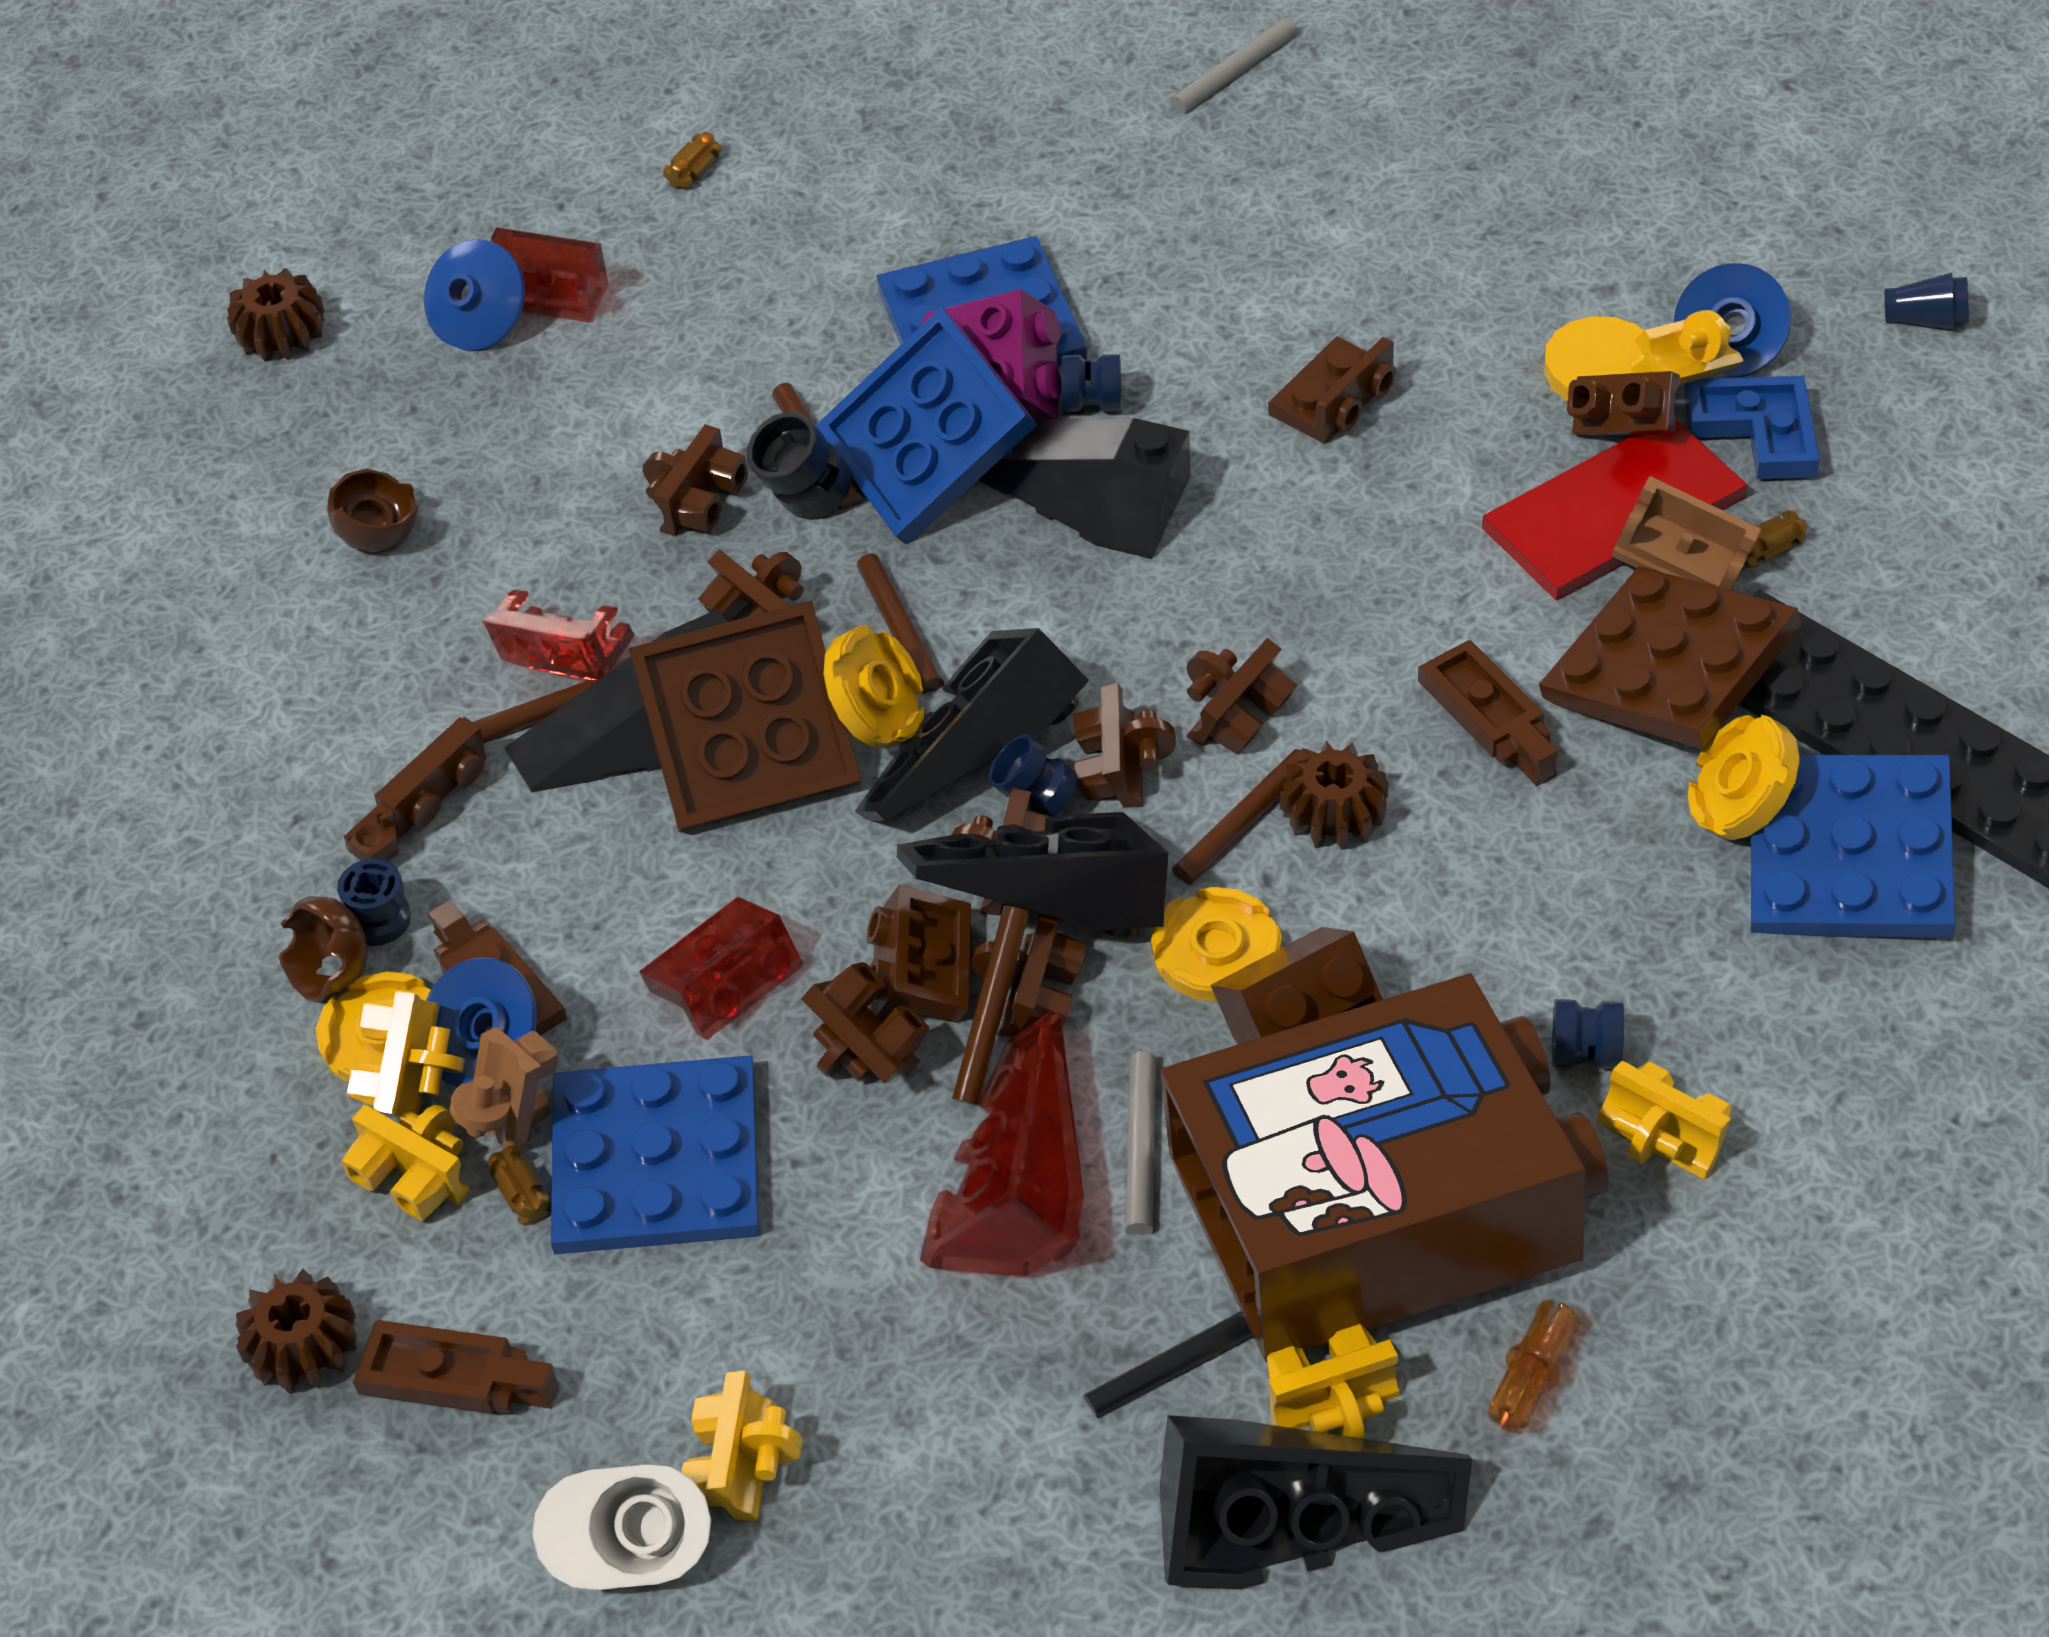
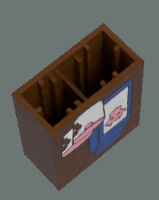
M1472 973L1160 1068L1169 1155L1265 1363L1267 1362V1356L1272 1352L1290 1346L1302 1348L1303 1350L1328 1343L1329 1339L1342 1329L1361 1324L1368 1330L1583 1260L1585 1199L1606 1193L1609 1184L1607 1165L1599 1139L1588 1119L1580 1112L1558 1119L1555 1118L1543 1097L1550 1091V1072L1547 1058L1536 1030L1525 1016L1500 1022Z

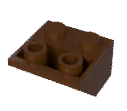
M1320 927L1210 985L1230 1032L1238 1044L1383 1000L1355 932Z

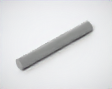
M1283 18L1171 97V106L1186 114L1296 35L1294 24L1289 19Z
M1137 1051L1129 1057L1125 1232L1127 1234L1153 1233L1156 1056L1147 1051Z

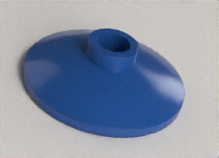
M483 239L466 240L445 251L432 267L424 290L425 313L433 332L445 343L467 351L486 350L504 340L517 324L525 301L524 277L516 259L504 247ZM466 284H468V287H469L468 294H467V296L462 300V299H461L462 291H463L464 287L466 286Z
M1742 263L1722 264L1698 275L1681 294L1674 314V322L1686 320L1689 315L1702 310L1716 312L1725 323L1735 316L1745 319L1746 324L1743 331L1739 334L1731 335L1728 343L1730 348L1740 353L1744 361L1734 370L1723 373L1725 377L1748 376L1765 368L1783 349L1791 328V308L1781 285L1766 271Z
M487 957L473 958L453 966L439 978L426 998V1001L440 1004L436 1027L451 1030L446 1054L465 1059L462 1073H442L441 1080L455 1087L474 1080L481 1034L486 1032L490 1020L493 1019L491 1029L498 1027L512 1040L536 1030V1003L529 983L516 968L497 959Z

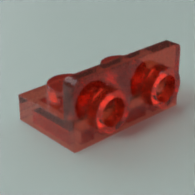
M736 897L642 968L639 973L649 992L683 1008L696 1034L708 1040L802 967L803 962L779 914L743 898Z

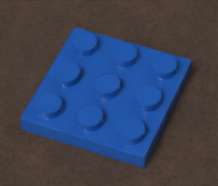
M1037 236L876 275L878 290L900 344L906 341L922 325V320L927 313L936 311L940 307L948 308L1022 289L1056 313L1061 331L1060 340L1056 344L1057 367L1061 366L1062 355H1080L1083 359H1087L1086 344Z
M942 307L816 424V427L824 435L827 442L845 460L851 470V476L887 526L905 544L912 542L1037 426L1034 419L958 322Z
M1799 755L1800 761L1796 782L1784 806L1766 826L1751 835V933L1835 937L1953 938L1955 911L1949 755Z
M752 1055L553 1073L551 1246L554 1255L760 1237L755 1066Z

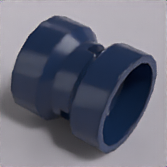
M1120 354L1102 355L1098 360L1086 361L1080 355H1062L1061 391L1063 412H1081L1086 406H1098L1103 412H1121ZM1087 381H1091V386H1087Z
M1022 734L1011 739L996 755L988 774L989 784L1006 797H1010L1012 787L1031 792L1027 810L1051 817L1059 813L1071 799L1078 780L1075 770L1059 758H1047L1045 747L1028 734Z
M365 859L352 864L344 870L337 886L340 902L357 916L363 928L367 945H385L395 941L405 933L410 925L411 911L404 896L405 889L397 867L385 860Z
M1555 999L1552 1021V1066L1574 1067L1579 1061L1593 1060L1599 1068L1614 1069L1623 1060L1624 1003L1602 1001L1595 1009H1591L1589 1007H1582L1576 1000Z

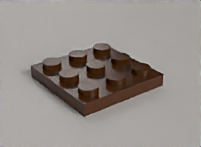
M1638 566L1539 683L1542 698L1561 708L1703 749L1802 627L1798 608Z
M812 600L629 648L678 832L861 783L862 780L848 729L839 720L828 698L823 675L826 650Z

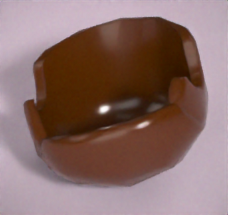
M368 468L345 474L330 488L327 504V514L334 533L349 547L374 553L393 549L406 540L415 525L419 510L411 484L399 483L397 479L388 473Z
M308 896L297 901L290 915L281 922V926L284 929H292L293 939L289 946L280 953L279 960L292 987L306 1000L321 1002L345 990L363 975L368 959V945L357 916L337 899ZM327 956L339 957L341 959L342 966L334 975L316 974L317 970L322 967V960Z

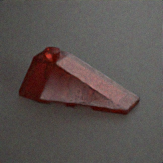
M1053 1010L1013 1036L1004 1045L978 1104L989 1116L977 1127L971 1139L961 1142L954 1158L957 1162L969 1165L956 1195L952 1194L949 1190L939 1192L930 1211L920 1261L929 1268L1028 1276L1052 1260L1060 1261L1074 1249L1079 1240V1223L1084 1190L1062 1018Z

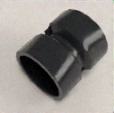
M787 411L774 415L760 424L750 438L747 447V462L764 485L772 490L778 501L790 513L799 518L814 520L831 513L846 498L852 483L851 470L845 460L827 442L824 435L809 417L800 412Z

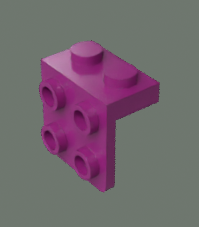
M1022 289L944 308L954 317L1034 420L1059 419L1058 398L1061 396L1062 391L1061 377L1057 370L1056 344L1060 340L1061 331L1055 311ZM936 311L927 313L922 320V324H924Z

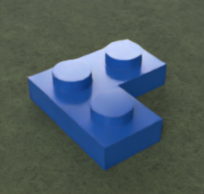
M1804 376L1699 379L1685 383L1684 400L1689 432L1696 438L1750 436L1757 479L1817 477L1820 460Z

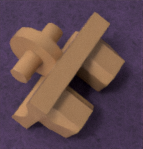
M498 1027L481 1034L474 1080L461 1084L454 1090L450 1102L451 1116L456 1123L466 1128V1132L472 1137H482L488 1132L498 1139L502 1150L509 1145L519 1147L522 1151L527 1148L530 1128L547 1117L549 1101L545 1091L538 1086V1082L543 1077L556 1071L558 1052L535 1031H531L515 1040L510 1039Z

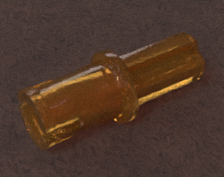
M1554 1300L1540 1302L1521 1343L1511 1347L1506 1355L1508 1369L1488 1406L1489 1418L1500 1424L1504 1431L1514 1433L1518 1429L1528 1427L1546 1389L1555 1386L1561 1378L1562 1370L1559 1363L1573 1335L1578 1331L1581 1322L1577 1313L1564 1303L1560 1302L1551 1320L1549 1316L1554 1308Z

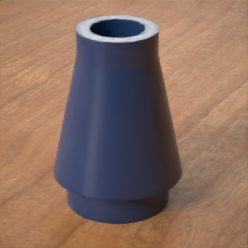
M1952 272L1896 288H1884L1886 323L1899 322L1954 330V324L1969 323L1967 277L1952 278Z

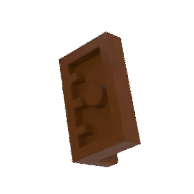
M1336 336L1268 402V415L1323 444H1326L1339 430L1349 431L1357 422L1362 407L1373 396L1381 398L1391 388L1396 376V368L1393 366L1394 342L1382 337L1369 351H1365Z
M899 884L884 907H875L868 923L866 939L868 944L874 945V956L870 967L883 979V983L886 986L871 1003V1011L882 1022L896 1007L903 1005L916 1013L959 1023L969 1009L971 903Z

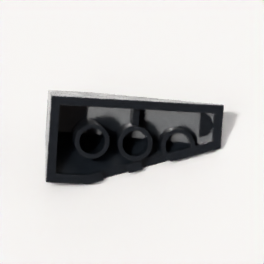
M1136 418L1034 420L1037 426L979 479V481L1004 495L1011 494L1036 508V513L1050 521L1056 519L1079 532V537L1095 546L1152 559L1191 476L1190 431Z
M716 609L664 632L653 641L723 624L728 621L721 611ZM631 657L505 747L506 753L531 793L604 780L609 774L642 768H646L647 772L661 769Z
M1040 628L991 631L944 686L943 690L945 692L955 695L953 700L945 703L935 712H929L924 715L917 734L922 743L917 750L909 747L897 754L887 765L855 812L866 820L886 821L995 758L1011 739L1022 734L1033 736L1051 724H1059L1075 710L1079 704V698L1076 695L1087 684L1089 679Z
M1124 812L1070 814L1045 818V830L1038 832L1023 830V827L1016 824L998 826L997 838L989 841L975 835L960 833L897 845L898 860L916 879L1102 930L1104 933L1113 936H1134L1140 933V928L1163 927L1169 852Z
M1168 1415L1160 1477L1165 1581L1167 1585L1243 1589L1265 1583L1261 1568L1302 1558L1306 1570L1311 1571L1330 1566L1328 1551L1367 1541L1375 1550L1383 1552L1463 1531L1472 1458L1468 1454L1243 1420Z

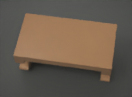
M1649 476L1633 511L1623 527L1611 556L1635 568L1639 566L1731 590L1761 528Z

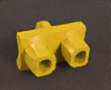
M1702 310L1689 315L1686 320L1644 330L1634 339L1642 354L1630 364V368L1633 373L1673 371L1680 375V385L1732 371L1744 360L1739 352L1728 345L1731 336L1730 326L1716 312Z
M398 991L395 993L394 1000L367 1001L364 1004L360 1024L362 1037L370 1040L384 1041L386 1045L382 1066L356 1063L355 1067L351 1070L347 1091L349 1097L374 1106L373 1109L381 1114L400 1119L407 1110L419 1114L423 1093L438 1096L443 1072H463L465 1059L446 1054L451 1030L436 1027L440 1004L420 999L419 995Z
M1621 1061L1612 1070L1609 1092L1599 1111L1596 1122L1631 1140L1628 1149V1157L1644 1164L1655 1153L1705 1180L1715 1166L1731 1120L1729 1117L1732 1110L1730 1103L1711 1093L1699 1095L1696 1099L1673 1088L1675 1082L1671 1078L1669 1071L1650 1061L1639 1068Z
M364 1104L353 1116L352 1121L359 1137L341 1160L347 1177L353 1183L367 1191H374L393 1168L404 1173L390 1190L394 1203L403 1212L420 1222L424 1221L446 1198L458 1205L471 1191L469 1186L459 1181L461 1163L456 1156L463 1148V1140L453 1135L455 1120L451 1116L449 1109L442 1105H433L420 1115L407 1110L401 1116L399 1123Z
M1361 1324L1339 1330L1329 1339L1331 1359L1310 1365L1303 1349L1296 1348L1295 1346L1272 1352L1267 1356L1271 1419L1276 1426L1296 1429L1311 1426L1313 1431L1323 1433L1338 1428L1342 1436L1365 1439L1362 1420L1384 1413L1382 1402L1400 1397L1395 1373V1366L1398 1364V1354L1390 1339L1376 1343Z
M746 1371L728 1372L725 1376L723 1392L695 1398L691 1421L694 1434L705 1445L713 1444L712 1455L689 1458L687 1462H683L682 1473L692 1478L705 1495L708 1506H722L735 1520L757 1521L764 1480L770 1481L776 1478L778 1465L793 1463L799 1459L803 1439L799 1432L785 1425L787 1413L785 1409L777 1407L771 1399L758 1394L750 1386L751 1376Z

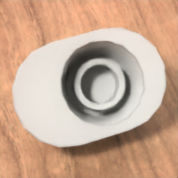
M647 1464L594 1469L566 1476L546 1492L535 1511L532 1538L538 1559L550 1574L573 1588L603 1590L655 1585L680 1578L698 1563L709 1543L711 1516L706 1497L692 1478L673 1467Z

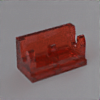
M496 227L491 236V242L508 250L518 262L523 273L525 301L522 312L590 323L609 286L601 243Z
M520 589L510 591L495 612L488 613L483 620L501 660L528 669L594 681L599 680L611 671L635 636L630 624L619 622L616 626L608 625L618 612V608L614 606H601L590 621L573 619L562 615L546 614L542 612L540 607L530 606L524 613H519V607L525 603L528 597V591Z

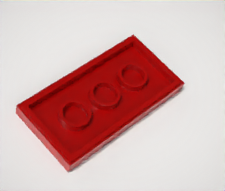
M1676 420V431L1674 434L1633 435L1483 515L1482 529L1557 601L1625 564L1612 557L1611 554L1649 476L1721 510L1744 499L1748 484Z

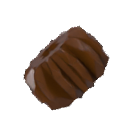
M288 268L283 269L277 275H269L264 269L261 278L256 280L243 278V289L234 290L229 293L230 307L227 308L229 315L227 317L231 334L235 335L236 341L243 348L246 355L257 351L264 362H266L274 354V351H279L288 360L290 348L296 346L299 349L309 351L310 338L322 337V322L325 321L321 296L317 295L316 288L309 282L306 275L293 277Z
M1327 740L1320 753L1302 748L1300 756L1297 758V763L1286 765V771L1282 777L1283 791L1280 792V808L1283 811V817L1290 818V826L1293 829L1294 836L1311 830L1310 838L1315 848L1326 839V835L1335 836L1336 843L1343 850L1348 841V833L1350 832L1353 836L1367 842L1368 836L1372 832V825H1382V821L1386 816L1387 801L1385 799L1388 798L1389 787L1386 774L1378 771L1379 765L1376 763L1374 754L1358 756L1353 742L1342 751L1333 750Z
M302 1268L292 1283H286L285 1280L274 1273L272 1289L267 1293L249 1289L248 1302L251 1309L236 1313V1328L240 1334L237 1338V1350L242 1361L252 1368L255 1378L261 1381L264 1386L278 1379L281 1388H284L291 1394L299 1381V1376L306 1375L308 1382L319 1389L322 1377L319 1369L326 1366L328 1369L344 1372L345 1359L342 1352L357 1348V1334L353 1327L356 1314L351 1301L340 1294L337 1284L331 1281L329 1276L314 1282L312 1275Z

